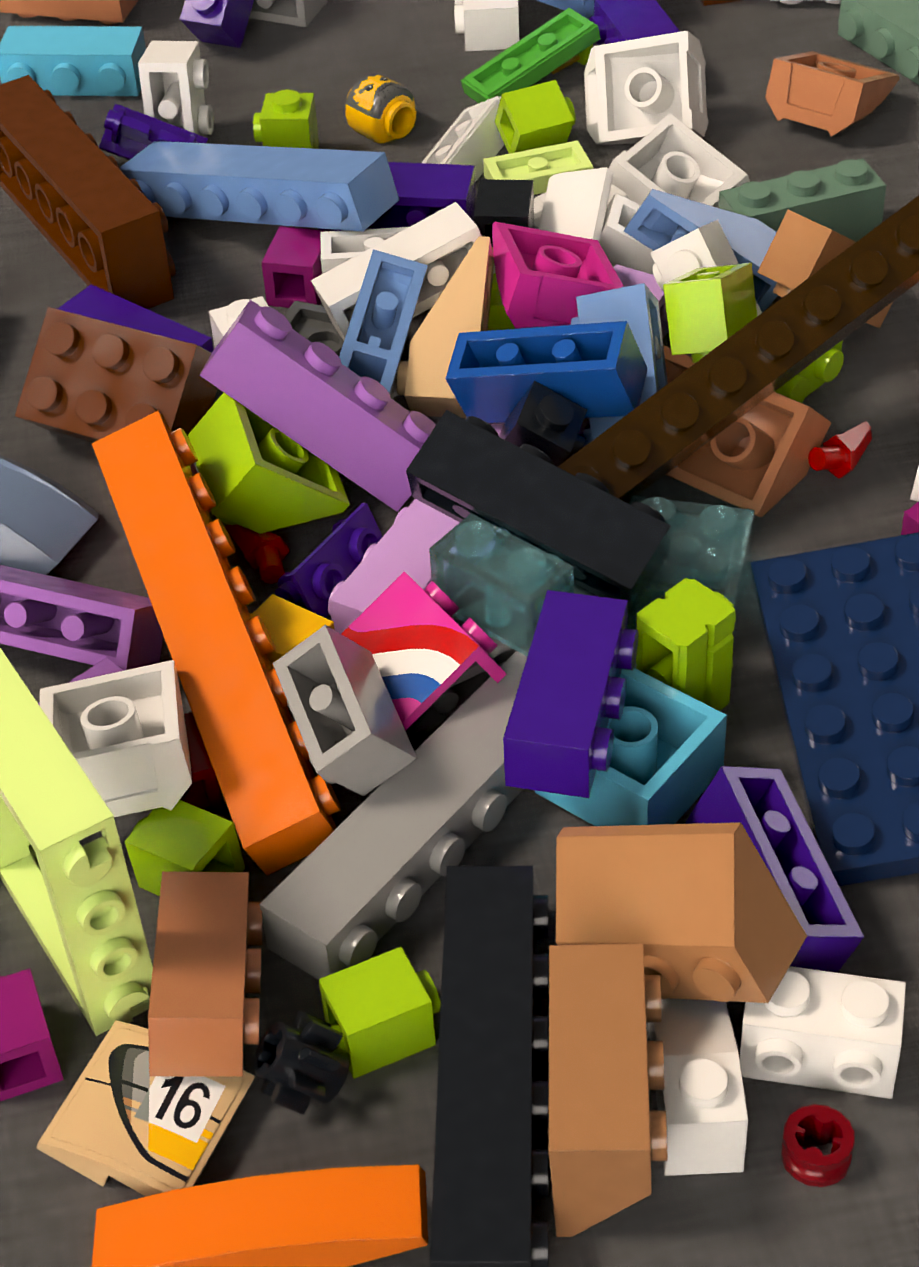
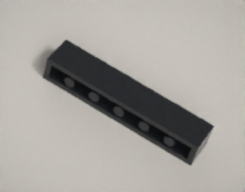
M447 866L430 1267H549L548 1220H533V1198H549L548 1148H533L534 1128H549L548 1080H534V1062H549L548 1015H534V999H549L548 954H534L535 939L549 938L548 895H534L533 866Z

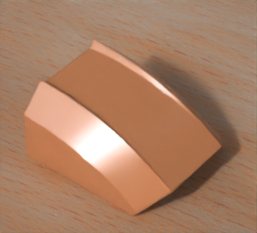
M810 51L774 58L765 98L777 121L789 119L827 130L832 137L873 112L892 91L899 80V75Z

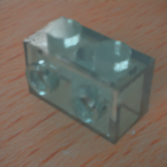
M472 513L429 548L432 581L460 608L453 616L464 622L470 617L487 635L525 656H528L547 590L574 593V567L564 562L558 556L547 553L510 534L508 530L497 527Z

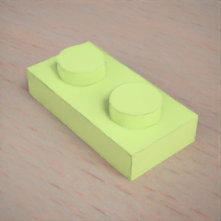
M579 141L483 159L485 179L533 180L534 195L546 193L549 178L555 174L593 169V165Z

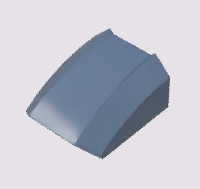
M0 455V565L47 575L98 520L99 513L54 480L26 465Z

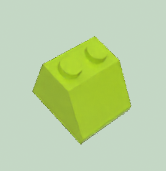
M224 392L188 434L198 457L196 467L207 482L217 504L216 507L210 510L213 515L228 525L238 524L261 534L340 514L350 505L336 469Z

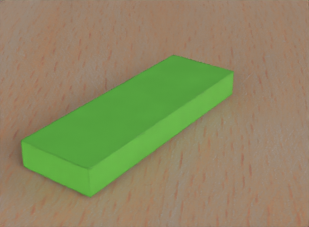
M568 8L461 80L463 91L474 101L481 103L496 96L501 97L503 93L530 87L600 40L598 25L573 9Z

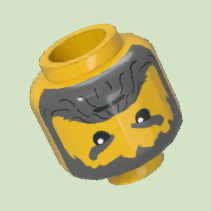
M370 74L355 83L349 91L345 106V116L348 125L355 132L380 144L404 138L409 134L416 121V106L413 94L405 86L383 75Z

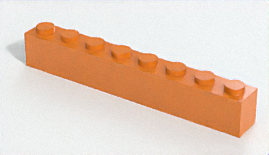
M156 411L92 443L172 660L175 661L178 676L242 847L268 876L310 855L336 829L331 815L340 811L341 807L331 784L322 779L320 775L315 776L309 761L308 751L296 721L293 722L288 710L287 699L275 668H271L267 658V654L276 650L273 640L260 616L257 615L251 618L246 605L255 601L253 591L240 567L236 566L231 569L227 557L236 553L232 540L219 518L214 521L211 520L208 510L217 506L214 496L202 474L199 472L193 475L189 466L198 461L196 452L185 431L179 428L172 432L160 412Z

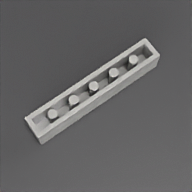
M518 649L501 666L507 675L499 683L490 676L414 751L417 757L416 760L383 782L259 904L262 911L266 944L269 950L317 980L370 959L377 942L397 921L404 922L418 907L422 895L441 875L446 876L447 866H458L465 850L483 831L489 832L498 825L506 811V807L523 790L522 788L505 786L503 737L528 653Z

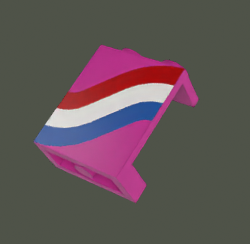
M404 571L341 634L372 653L406 731L475 661L497 683L507 674L489 656L498 645L470 617L459 626L451 617L460 608L433 581L422 589Z

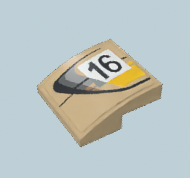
M115 1020L42 1135L36 1148L103 1187L110 1176L145 1197L170 1190L193 1187L255 1076L243 1070V1077L149 1076L148 1028Z

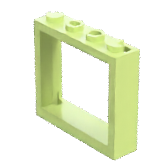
M0 648V878L94 1034L98 1036L110 1030L115 1020L130 1023L133 1021V1017L149 1009L153 971L149 950L114 816ZM98 831L102 832V837L81 846L80 840Z

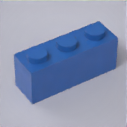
M618 321L459 333L445 379L466 417L474 416L487 423L505 422L534 381L587 409L584 418L626 416L639 406L648 368L628 322Z

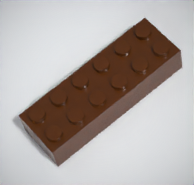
M29 75L0 84L1 188L87 286L92 284L146 309L173 300L174 293L171 277L176 275L174 261L165 246L163 234L168 232V222L161 206L157 202L151 203L143 194L138 182L134 178L128 179L115 158L112 155L106 156L100 150L92 134H85L77 126L73 115L69 111L64 112L56 104L49 90H43Z

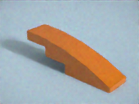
M417 1164L336 1167L268 1174L175 1189L96 1209L92 1267H350L429 1245L426 1172Z

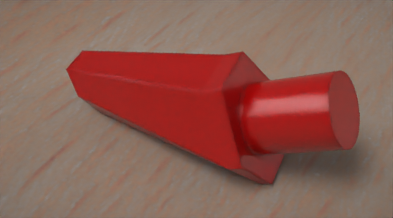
M865 421L842 434L833 436L823 443L824 446L812 448L808 455L810 467L816 471L828 470L838 479L853 471L872 440L871 426Z
M238 524L227 525L225 529L243 551L246 560L254 569L259 568L261 579L265 583H277L278 579L285 573L282 560L290 551L282 538L271 532L260 534Z

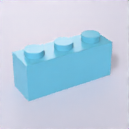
M8 26L0 42L1 84L29 75L43 90H49L53 96H139L141 83L138 62L146 50L143 27Z

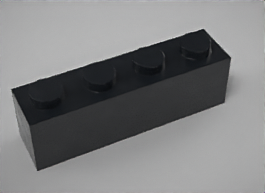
M446 410L406 470L413 498L599 597L628 600V612L631 614L670 552L671 525L666 523L664 517L657 510L641 502H633L630 505L609 494L606 486L596 478L585 473H577L574 476L554 466L550 457L540 449L528 444H522L518 447L500 438L497 431L491 425L474 416H468L466 419H463Z

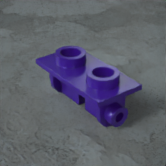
M115 103L113 110L110 109L104 123V128L106 129L99 148L130 160L154 141L207 143L208 138Z
M362 503L347 519L338 520L332 527V533L292 572L284 573L278 579V588L275 591V595L296 605L306 606L307 610L326 618L329 615L328 601L334 587L351 575L362 562L369 546L378 543L383 537L368 504Z

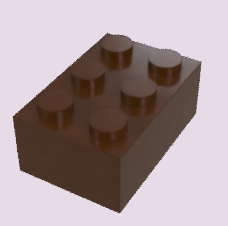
M48 307L15 417L49 431L94 443L159 411L172 432L182 428L188 436L212 407L218 389L200 376L211 353L196 344Z

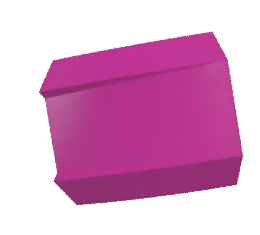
M494 222L492 224V243L497 284L505 311L516 329L571 325V319L578 317L577 296L624 287L598 240L501 222Z

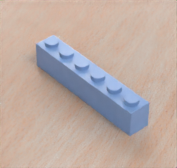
M154 141L120 167V170L128 179L134 178L138 182L143 194L151 203L157 202L161 206L166 217L364 232L399 201L385 152Z

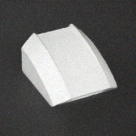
M682 31L592 47L584 71L587 131L594 142L607 145L638 143L655 129L658 122L669 113L698 136L704 137L709 123L705 82L706 62L699 39L689 31Z
M670 113L658 122L655 129L627 152L624 150L615 157L609 167L613 171L611 185L614 184L628 194L629 200L639 205L643 203L650 191L655 189L719 208V191L740 187L742 184L750 182L747 173Z
M174 660L40 689L41 709L85 772L114 818L160 807L171 811L192 784L184 712Z

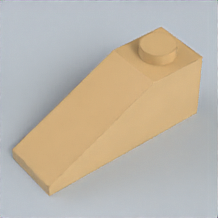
M478 236L411 339L408 361H400L397 370L398 395L405 396L410 412L418 411L426 416L442 417L444 412L448 410L461 418H467L445 378L458 334L488 331L494 270V255L490 237Z

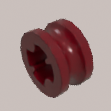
M817 1104L800 1107L790 1114L784 1124L781 1159L786 1171L795 1180L807 1186L825 1187L836 1184L846 1176L851 1167L855 1132L850 1121L834 1108ZM812 1136L819 1145L832 1142L831 1154L823 1155L817 1147H809L804 1150V1137Z

